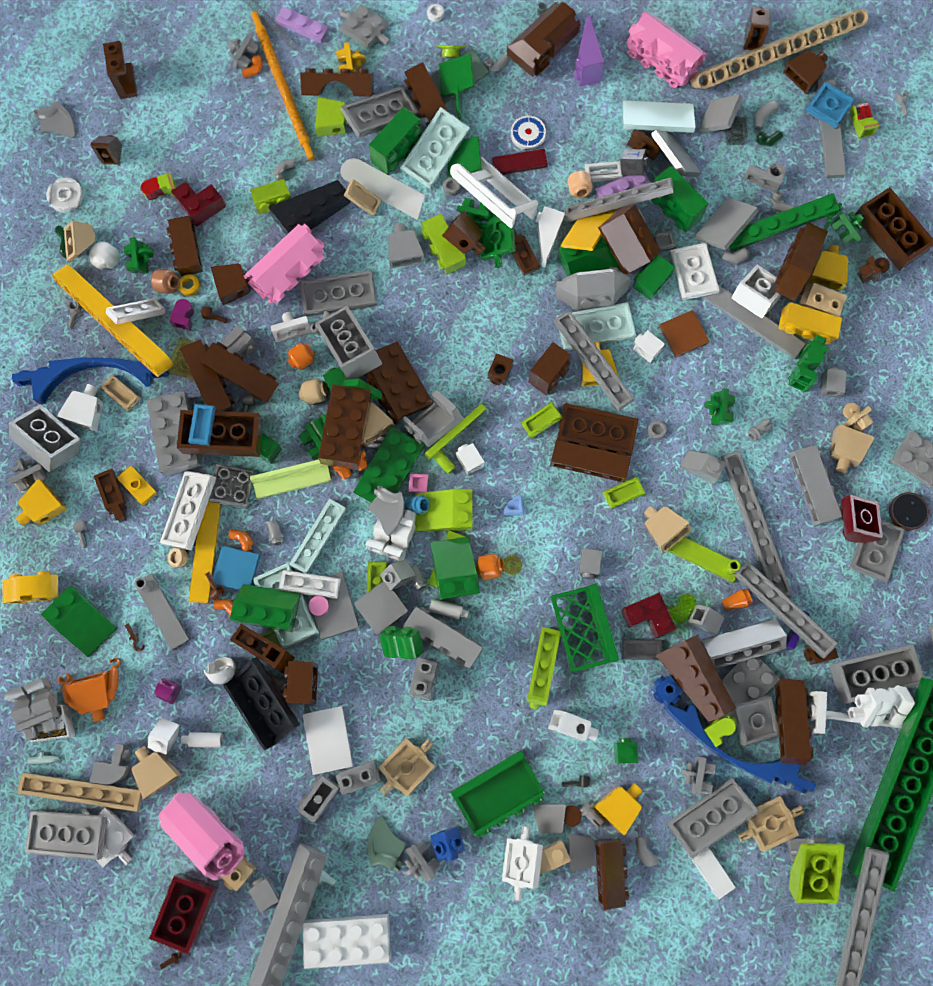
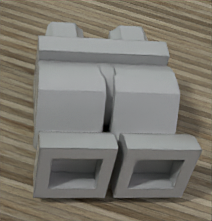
M422 658L417 659L409 692L410 697L432 701L435 688L433 681L437 680L440 668L438 662Z
M40 678L3 693L6 700L13 702L15 705L11 715L16 724L17 732L22 731L26 741L40 736L37 729L38 725H43L45 733L58 729L56 718L60 717L57 711L53 694L50 691L51 685L48 678Z
M375 760L358 765L356 768L352 767L338 772L336 775L342 795L382 782Z

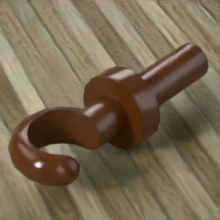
M129 623L124 625L130 635L129 640L134 641L133 649L138 652L142 651L145 647L144 645L141 649L135 647V644L139 641L137 638L139 636L138 633H134Z
M178 950L176 955L175 953L171 954V958L160 964V968L164 969L172 963H179L178 959L182 958L181 951Z

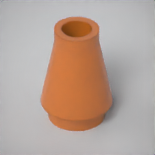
M740 589L721 600L725 611L745 608L753 604L748 589Z

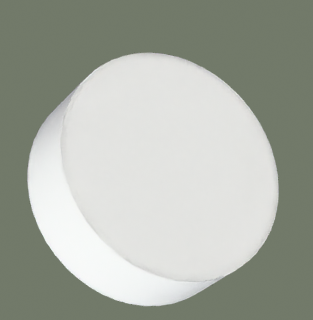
M439 4L430 5L427 9L428 19L432 22L441 21L444 18V8Z

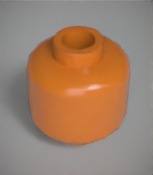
M300 342L288 350L290 358L287 361L293 369L297 367L299 370H304L315 361V353L307 343Z
M495 553L478 557L477 564H475L477 576L480 575L484 581L499 578L501 573L504 572L502 558L498 557Z

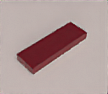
M545 149L492 157L493 167L502 175L548 167Z

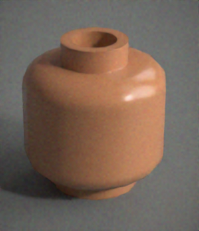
M158 269L151 276V285L158 293L171 294L178 288L179 278L172 270Z

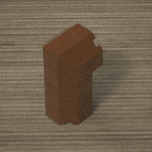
M555 2L507 46V56L530 76H539L550 65L548 61L550 57L554 58L580 32L581 23L579 19L575 20V11L565 2H560L559 4Z

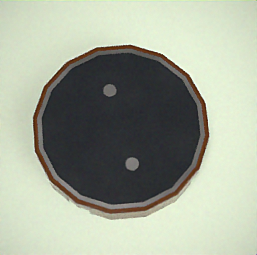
M901 493L893 498L889 504L888 512L893 520L892 522L907 531L920 528L928 520V505L916 493Z

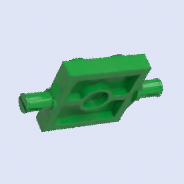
M491 211V219L478 226L483 232L479 241L486 247L480 253L483 261L494 258L495 268L502 267V256L516 251L514 226L510 228Z

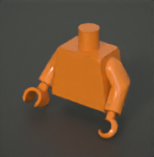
M117 658L109 661L110 663L118 661L115 666L111 667L109 673L107 670L74 680L70 674L66 673V681H63V677L59 676L57 681L63 685L61 689L64 702L72 709L77 710L80 715L90 712L93 722L103 720L105 718L103 709L107 708L111 701L114 700L118 689L119 670L117 668H119L121 662Z

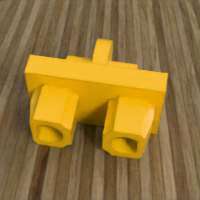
M349 42L344 43V49L336 51L339 63L347 62V64L338 66L339 72L340 69H351V72H356L355 66L360 69L366 62L365 55L361 54L358 50L353 54Z

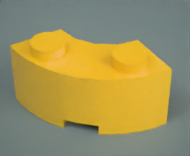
M40 571L38 575L28 576L11 574L10 578L2 580L3 604L51 601L58 597V575L50 574V571Z

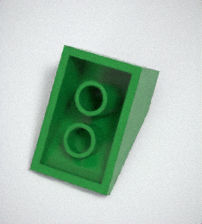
M469 537L430 542L439 600L479 594L478 577Z
M69 586L40 614L55 630L87 657L117 629L78 588Z

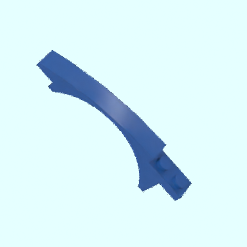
M82 357L49 361V368L40 367L34 371H19V373L12 374V381L19 387L32 385L33 400L42 405L46 404L49 396L60 383L71 375L93 367L117 368L135 376L145 387L151 386V379L167 377L169 372L165 371L157 377L139 361L118 358Z
M669 704L664 706L665 711L703 746L731 765L766 783H772L775 777V782L785 786L787 783L794 785V790L804 794H806V791L814 792L816 784L797 776L800 765L783 764L780 759L763 764H751L737 760L721 751L718 747H715L700 724L695 706L686 705L685 710Z

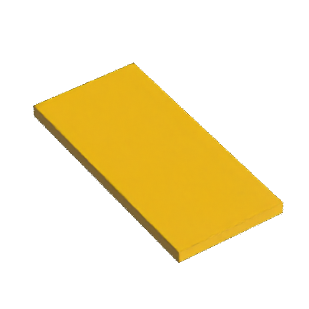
M618 208L577 219L561 246L564 248L593 251L602 236L598 227L609 219Z

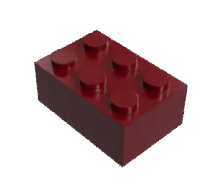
M183 873L174 875L149 939L186 954L193 951L218 887Z

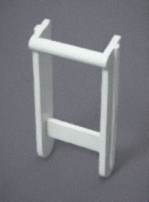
M481 157L482 170L470 173L461 164L451 166L450 173L452 177L510 228H513L517 214L522 212L531 220L534 219L537 213L538 201L527 197L483 157ZM487 180L517 207L511 209L481 182Z

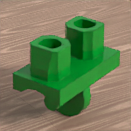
M465 198L462 206L458 205V212L461 213L464 210L478 226H481L482 221H489L491 219V210L480 202L479 209L474 208L475 201Z
M840 210L837 216L831 220L830 224L835 231L843 226L847 229L839 235L845 245L853 240L858 242L862 239L853 227L855 225L858 229L863 227L861 224L864 218L862 214L855 215L854 212L848 214L851 219L848 220L844 212Z
M135 237L129 238L130 244L124 246V252L127 256L132 257V260L126 263V269L132 273H149V258L154 256V250L148 248V244L137 241Z
M723 388L720 392H714V395L710 396V401L704 403V407L709 409V415H712L711 425L717 426L733 422L734 414L727 412V407L734 405L735 396L729 394V389Z

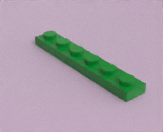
M834 193L747 225L729 246L730 252L806 225L807 222L811 223L840 212Z

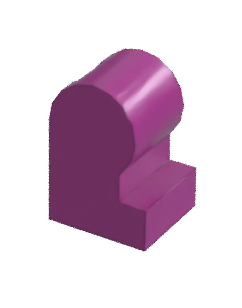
M180 299L175 303L170 323L173 327L191 331L193 323L189 318L193 316L194 309L188 300Z
M162 678L157 684L154 694L157 695L156 697L173 705L183 686L169 679Z

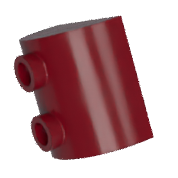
M854 495L844 497L841 500L844 524L843 535L845 539L856 543L873 542L883 539L879 502Z

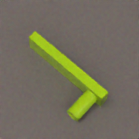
M481 403L464 420L427 450L424 456L428 460L433 457L447 474L451 472L456 466L441 449L483 414L487 408Z
M685 537L668 550V552L731 583L736 579L733 574L741 567L738 560H731Z
M541 628L526 701L535 710L539 709L541 705L546 706L548 702L561 635L558 630Z

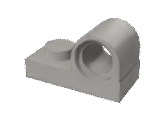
M772 163L767 171H764L760 167L749 165L743 179L775 192L781 185L785 174V167L780 163Z

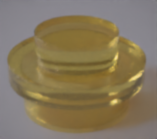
M508 556L503 561L504 571L507 574L516 575L521 571L522 562L517 556Z

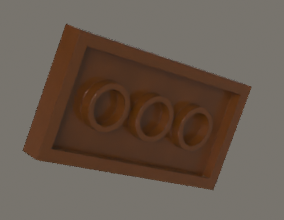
M568 403L564 404L563 418L560 422L557 440L567 439L572 444L584 443L589 445L590 448L597 449L601 447L607 449L608 452H623L627 456L632 455L638 418Z

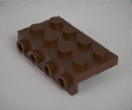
M398 341L376 350L382 365L365 375L368 379V384L382 392L381 399L377 400L380 405H383L386 415L393 421L394 425L398 424L403 417L420 412L433 404L432 399Z

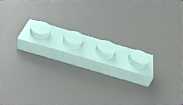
M329 498L291 560L290 566L302 573L308 574L347 510L346 507Z

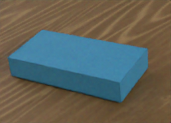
M195 404L188 441L190 444L210 446L216 411L215 406Z

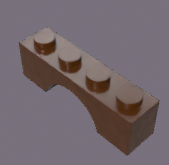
M305 68V71L300 73L301 95L319 96L323 93L325 86L331 81H340L346 84L352 91L353 96L371 97L374 95V75L368 69H358V72H351V69H340V72H333V68H323V72H316V68Z

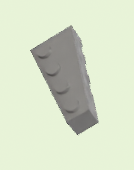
M415 607L403 628L412 627V629L419 630L422 641L470 671L483 650L481 644L472 638L469 640L464 637V633L457 628L451 629L443 619L439 617L435 619L430 616L431 612L426 608L421 607L419 609Z

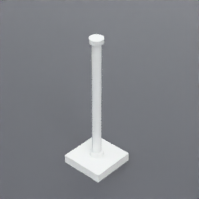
M808 692L806 705L810 709L808 726L811 727L812 734H825L826 719L860 723V721H851L848 713L827 711V692ZM886 718L880 725L885 727L899 728L889 724V721Z

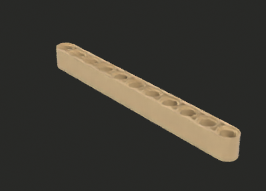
M864 9L849 11L699 71L692 75L690 80L691 86L695 89L712 87L861 27L868 21V13ZM748 58H749V60H750V64H749V65H747V59H748ZM732 64L734 65V71H733V72H732V70H731ZM717 70L719 72L718 78L715 76ZM701 76H702V78H703V83H702V85L700 84V81H699Z

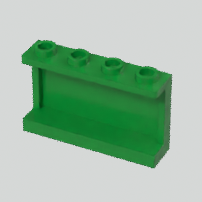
M521 750L451 791L474 836L479 835L480 838L490 833L492 826L497 824L500 827L509 821L507 817L513 814L518 816L525 812V807L532 803L535 806L544 800L543 796L546 795Z

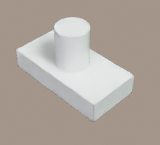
M286 312L282 315V323L270 326L276 342L311 333L307 316L294 319L291 312Z

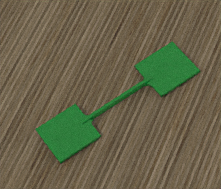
M471 53L439 63L441 96L456 94L457 116L460 121H462L460 93L463 90L474 87ZM479 136L462 141L447 163L448 178L452 177L450 169L454 164H461L470 173L482 170Z

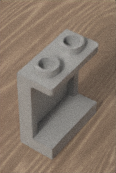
M438 390L431 394L435 402L412 421L406 416L402 418L406 424L404 425L405 430L410 435L414 434L413 436L418 443H424L428 448L464 420L458 408Z

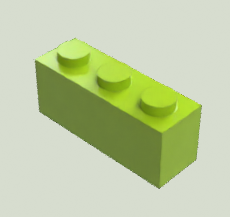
M440 213L423 221L422 230L420 231L423 239H428L432 255L436 254L439 259L437 260L439 268L441 270L444 269L446 274H449L466 266V257L464 253L442 236L448 228V224Z

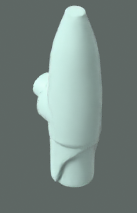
M40 752V756L29 757L27 763L47 764L60 760V757L44 755V752Z
M322 871L318 883L321 884L323 881L330 886H334L336 880L325 871Z

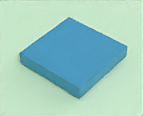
M825 81L805 111L836 129L854 103L855 98Z
M222 546L213 580L217 585L240 590L243 584L252 585L260 555Z

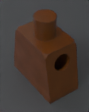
M761 6L751 9L746 24L744 50L752 51L763 46L769 29L770 10L763 9ZM754 30H757L758 35L753 37L752 35H754Z
M808 50L790 60L786 64L783 73L807 94L824 74L827 68L825 62L828 57L824 52L816 55L812 50Z
M464 210L442 234L447 241L464 254L472 249L479 255L486 248L479 241L483 232Z
M241 264L211 267L219 299L223 305L250 293L248 287L250 279L249 277L244 278L247 272L244 273Z

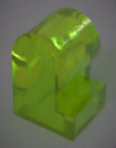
M689 593L680 596L676 601V607L673 605L668 607L671 618L680 625L683 624L694 609L696 599Z

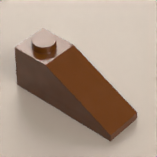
M243 624L239 625L230 639L236 645L283 674L285 673V666H288V661H293L295 658L283 648Z

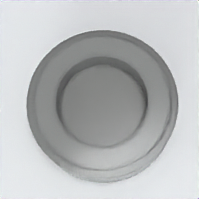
M453 177L444 180L443 191L445 194L455 196L460 192L461 184Z
M656 420L649 424L647 432L652 439L660 440L666 435L667 427L662 421Z

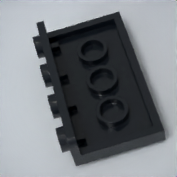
M258 657L251 659L231 680L223 684L262 749L268 750L301 725Z

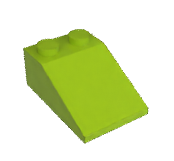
M450 489L415 494V496L423 495L430 503L427 512L423 514L416 513L415 532L472 531V489Z
M801 843L790 870L789 891L796 903L838 904L844 844Z

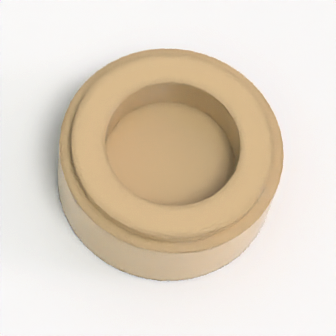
M173 548L168 554V562L172 567L181 568L188 560L187 552L181 548Z

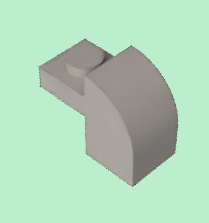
M115 744L111 763L95 761L90 782L107 785L124 780L132 768L131 766H125V762L130 757L129 745Z

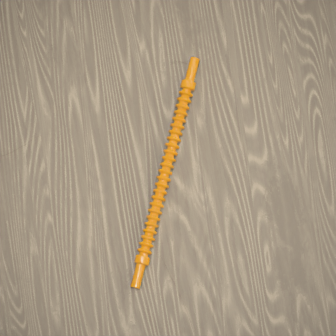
M253 11L251 16L256 26L255 32L258 35V39H260L259 42L263 47L272 75L276 80L282 100L286 105L285 108L291 118L290 120L300 145L304 148L308 160L313 161L315 157L310 146L311 141L304 128V124H302L303 121L297 111L298 108L294 103L289 86H287L288 83L286 78H284L276 53H274L275 50L271 45L267 30L262 25L258 13Z

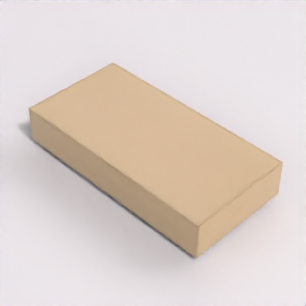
M355 179L350 180L344 194L346 198L371 216L376 214L382 200Z
M113 374L100 387L128 412L141 399Z

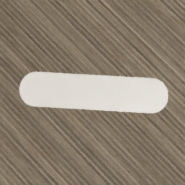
M352 158L343 163L340 172L344 180L350 183V180L355 179L382 199V201L418 219L425 198L424 194L359 159Z

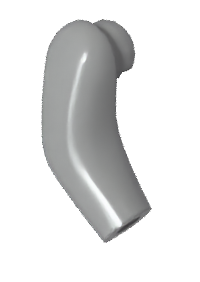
M770 101L757 110L754 129L762 130L767 117L779 111V103L777 101Z

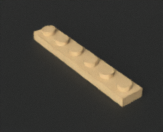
M21 773L17 794L136 812L140 810L142 800L140 790L31 773Z

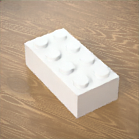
M389 914L305 920L303 924L304 969L389 963L391 959Z

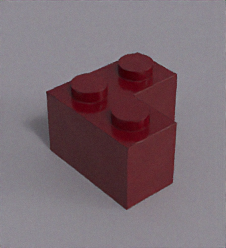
M185 181L171 191L177 203L187 215H190L197 227L226 207L222 196L212 184L196 194Z
M660 592L621 609L628 628L647 621L654 638L677 629Z

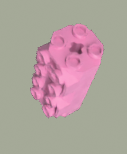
M646 11L640 17V21L631 26L629 30L631 35L626 42L629 48L627 53L631 58H636L645 68L655 66L657 77L665 79L673 88L686 85L691 80L692 75L697 73L698 65L701 66L707 54Z
M298 224L244 275L245 279L249 277V285L263 299L265 297L269 298L267 301L269 304L272 302L274 304L278 303L285 296L283 293L285 290L288 292L299 283L296 280L298 277L300 279L305 277L312 270L310 268L311 265L314 267L325 258L322 255L324 253V243L320 239L313 237L311 229L306 224L303 226Z
M183 792L177 793L159 813L160 826L206 877L214 881L220 879L218 876L225 877L242 860L245 850L241 839L234 832L227 829L221 823L218 815L189 792L185 794Z

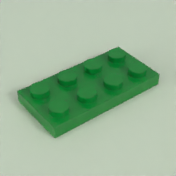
M391 427L353 493L371 503L377 497L374 494V490L378 489L377 486H382L392 493H398L422 452L424 444H419L415 439Z

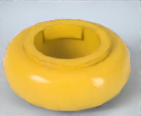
M184 275L179 279L178 290L185 296H193L200 290V281L194 275ZM186 282H194L192 288H184Z

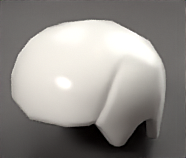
M98 242L90 248L89 260L96 268L101 270L104 268L112 269L119 263V251L111 244Z
M221 657L212 663H208L207 671L203 670V672L212 683L224 684L234 676L236 664L231 658Z

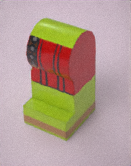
M862 103L851 106L850 116L858 139L874 135L880 125L877 120H874L870 105Z
M167 173L143 181L140 188L148 200H155L159 196L168 193L174 197L171 191L177 188L172 174Z

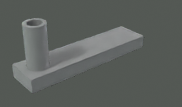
M149 574L144 578H137L134 585L171 650H175L188 642L190 638L154 575Z

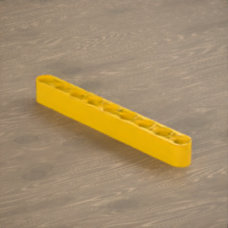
M66 264L52 274L55 282L154 375L159 377L173 366L171 359L132 322L116 325L106 314V309L113 307V305L69 264Z

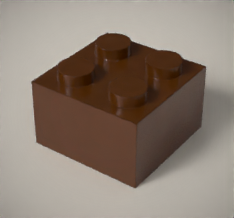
M552 342L530 370L528 383L545 395L549 391L553 392L559 384L557 382L560 377L564 378L570 370L571 354Z
M288 661V666H285L284 673L285 678H288L287 687H284L283 694L284 699H287L286 703L316 704L318 664L315 662Z

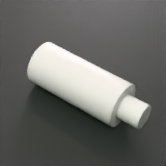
M432 598L429 611L458 620L460 617L467 619L469 611L463 610L461 605Z
M190 732L188 736L181 737V744H188V747L221 748L223 745V733Z

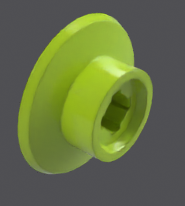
M435 45L436 48L442 49V57L457 58L459 57V51L466 48V46Z

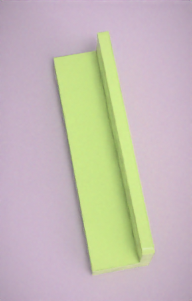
M319 460L250 476L257 500L332 481L328 465L320 464Z

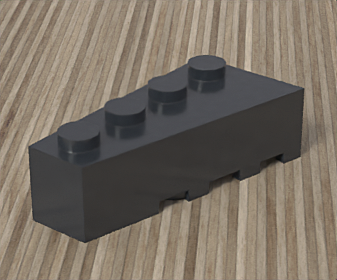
M336 180L268 208L272 218L287 235L298 224L301 226L306 224L311 230L351 202L344 196L346 189Z

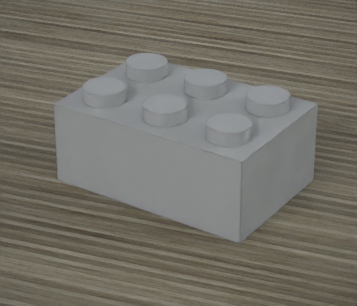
M41 404L9 422V438L48 472L53 471L80 453L81 439Z

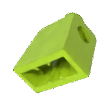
M317 97L315 130L318 137L346 133V124L349 123L341 112V107L346 105L345 102Z

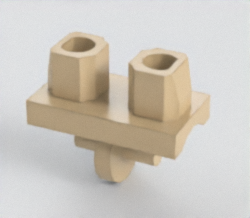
M848 403L843 408V414L849 420L843 425L862 432L874 423L868 415L872 409L868 406L860 412L857 404Z

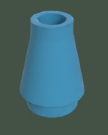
M423 495L404 498L405 510L423 514L429 509V500Z

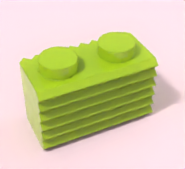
M285 179L250 189L258 215L270 212L268 207L291 198Z

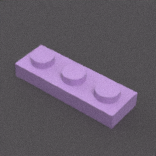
M284 6L275 19L278 25L319 43L323 42L329 31V26Z
M644 171L643 175H628L595 189V194L597 198L651 182Z

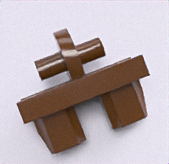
M634 129L632 131L627 146L633 149L645 150L646 157L654 161L660 151L659 145L654 139L647 136L645 130Z
M873 256L867 258L866 264L859 267L860 272L858 276L863 284L870 280L873 283L878 282L880 275L888 271L890 263L886 258L882 257L877 258L875 261Z

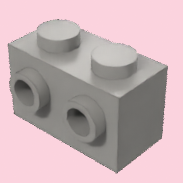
M326 775L321 778L317 777L311 785L313 789L310 794H305L299 802L300 808L297 811L313 823L318 821L340 790L339 785Z

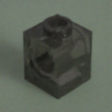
M735 116L731 128L725 129L726 145H744L748 137L746 117Z

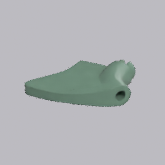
M379 816L371 829L368 839L370 863L373 868L382 865L390 870L393 869L395 872H399L403 863L398 859L406 843L398 839L390 830L385 819Z

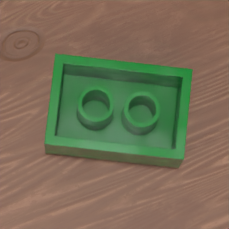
M403 107L370 142L371 163L387 175L391 171L394 172L398 168L399 162L408 157L410 150L421 137L420 118Z
M669 166L655 178L654 182L672 178L673 193L653 198L651 201L662 208L665 216L671 217L678 229L687 233L702 220L709 203L672 166Z

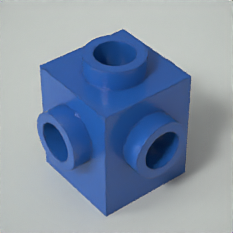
M662 675L654 682L655 686L651 690L654 692V698L660 704L666 705L671 703L673 705L681 698L679 694L683 690L670 675L665 678ZM667 686L672 689V693L666 692Z
M458 826L430 835L437 860L446 858L447 862L459 858L458 854L465 851Z

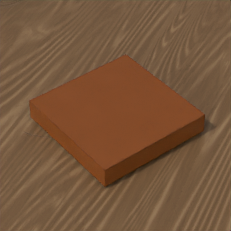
M693 310L659 325L675 358L710 342Z

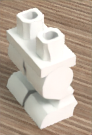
M406 510L400 524L390 536L385 534L378 519L374 526V540L369 539L365 544L368 550L386 555L397 561L404 560L406 556L405 551L409 548V543L416 530L414 524L416 513Z
M897 685L894 688L889 687L888 690L868 688L865 694H858L856 696L855 703L857 707H850L848 715L851 721H860L862 727H868L869 725L880 726L886 717L889 724L900 728L915 702L906 687Z

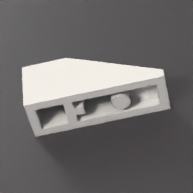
M544 206L542 212L538 213L536 218L542 267L547 265L565 216L564 212Z

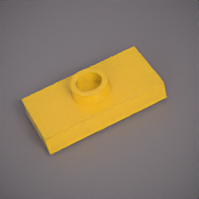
M131 465L117 477L120 483L143 506L157 494L152 486Z

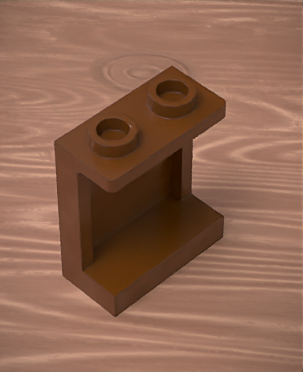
M121 41L104 43L107 75L120 99L138 96L132 62L125 63Z

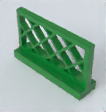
M597 583L550 596L571 673L619 660ZM585 592L587 601L584 606L574 600L578 593ZM563 597L570 601L566 610L558 607L556 599ZM572 603L582 608L577 618L567 612ZM584 610L592 615L593 619L589 625L579 619ZM565 615L575 620L571 629L563 626L562 620ZM577 622L587 627L583 636L573 632ZM589 629L597 633L598 638L595 644L585 639ZM570 634L581 639L576 649L568 645L567 640ZM583 641L593 646L588 656L578 651ZM595 648L602 652L604 660L597 662L590 658ZM577 653L586 658L582 666L575 668L573 658Z

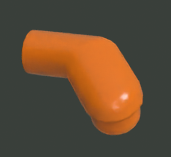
M253 56L251 67L241 70L244 79L259 74L263 66L260 56Z
M230 529L229 538L239 540L243 551H250L253 540L249 533Z
M214 600V609H225L230 618L234 601Z

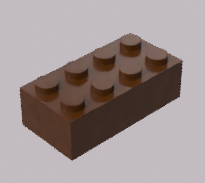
M891 187L861 205L855 215H863L864 218L861 221L863 228L899 271L926 254L933 247L931 235Z
M807 222L805 228L799 229L795 237L796 239L791 243L788 253L784 258V263L774 283L777 284L775 292L794 301L796 300L812 274L827 236V230Z
M332 384L318 457L320 464L359 470L372 399L371 390Z
M180 410L177 449L182 454L260 457L263 419L259 413L215 411L210 446L190 444L188 442L194 410Z

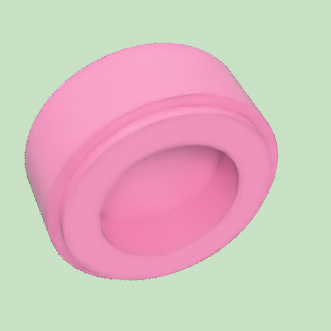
M315 596L309 602V610L315 616H323L329 610V603L324 597Z

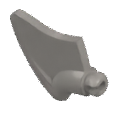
M55 101L50 107L39 108V110L35 109L33 111L35 113L33 114L34 118L40 119L42 133H57L68 138H75L74 122L68 111Z
M377 486L378 489L374 490V494L377 497L370 504L368 510L378 517L385 534L390 536L402 520L405 510L404 497L402 492L392 493L382 486Z

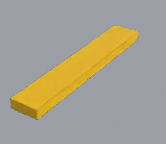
M208 501L197 533L189 602L210 603L209 592L211 591V584L205 574L210 572L213 578L222 504Z

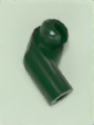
M779 130L771 136L759 132L756 136V141L759 145L773 146L783 138V134Z

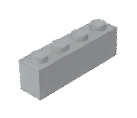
M816 445L793 451L789 457L814 526L840 519L842 517V508L836 501L835 489L830 485L829 473L827 468L823 466L820 450L817 449Z
M777 619L709 637L701 640L715 669L784 650L786 649L787 635Z

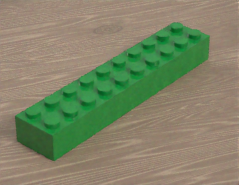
M921 677L913 698L915 705L905 718L847 867L854 875L860 876L866 847L888 852L889 859L882 887L894 892L933 794V680Z

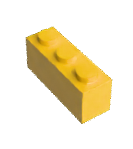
M790 302L782 308L778 329L784 330L787 334L801 335L804 339H814L816 335H820L827 339L825 344H830L839 338L842 317Z

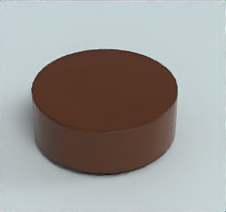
M566 806L564 824L570 827L578 825L582 818L581 811L576 806Z

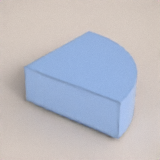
M522 495L513 497L507 503L504 509V516L523 515Z

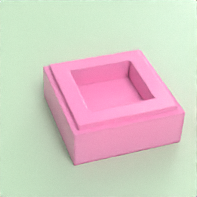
M409 473L408 493L428 492L429 475Z

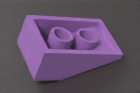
M590 16L586 17L578 59L575 60L576 70H574L575 81L579 82L580 87L599 83L604 65L603 56Z

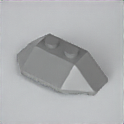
M615 269L578 272L566 277L562 281L556 282L555 296L575 309L613 306L628 291L630 277L629 274H624Z

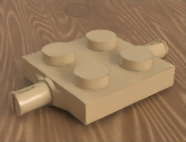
M406 738L378 767L388 781L380 789L382 793L388 787L383 795L386 796L394 787L407 797L433 770L435 766L428 760L425 754L433 746L430 743L425 748L430 742L428 739L419 748Z
M777 796L757 805L756 808L759 810V813L747 821L748 830L738 833L741 842L752 837L760 851L764 852L799 836L794 818L804 814V810H802L801 806L789 810L785 806L782 797Z

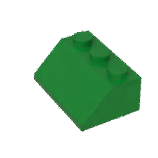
M601 236L593 251L559 247L558 258L567 276L578 272L620 267L603 236Z
M243 584L234 599L230 620L238 624L293 633L301 594Z

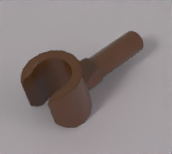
M202 307L201 314L203 319H215L226 323V318L212 314V308Z
M210 572L206 573L205 575L212 587L209 595L213 600H216L224 594V588L215 583Z

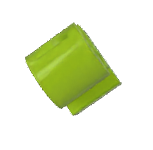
M726 714L705 726L704 730L715 747L723 743L724 735L729 736L735 732L736 719L732 715Z

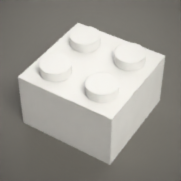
M756 265L739 283L732 299L755 315L763 318L781 297V294L774 291L777 286L774 283L776 276Z

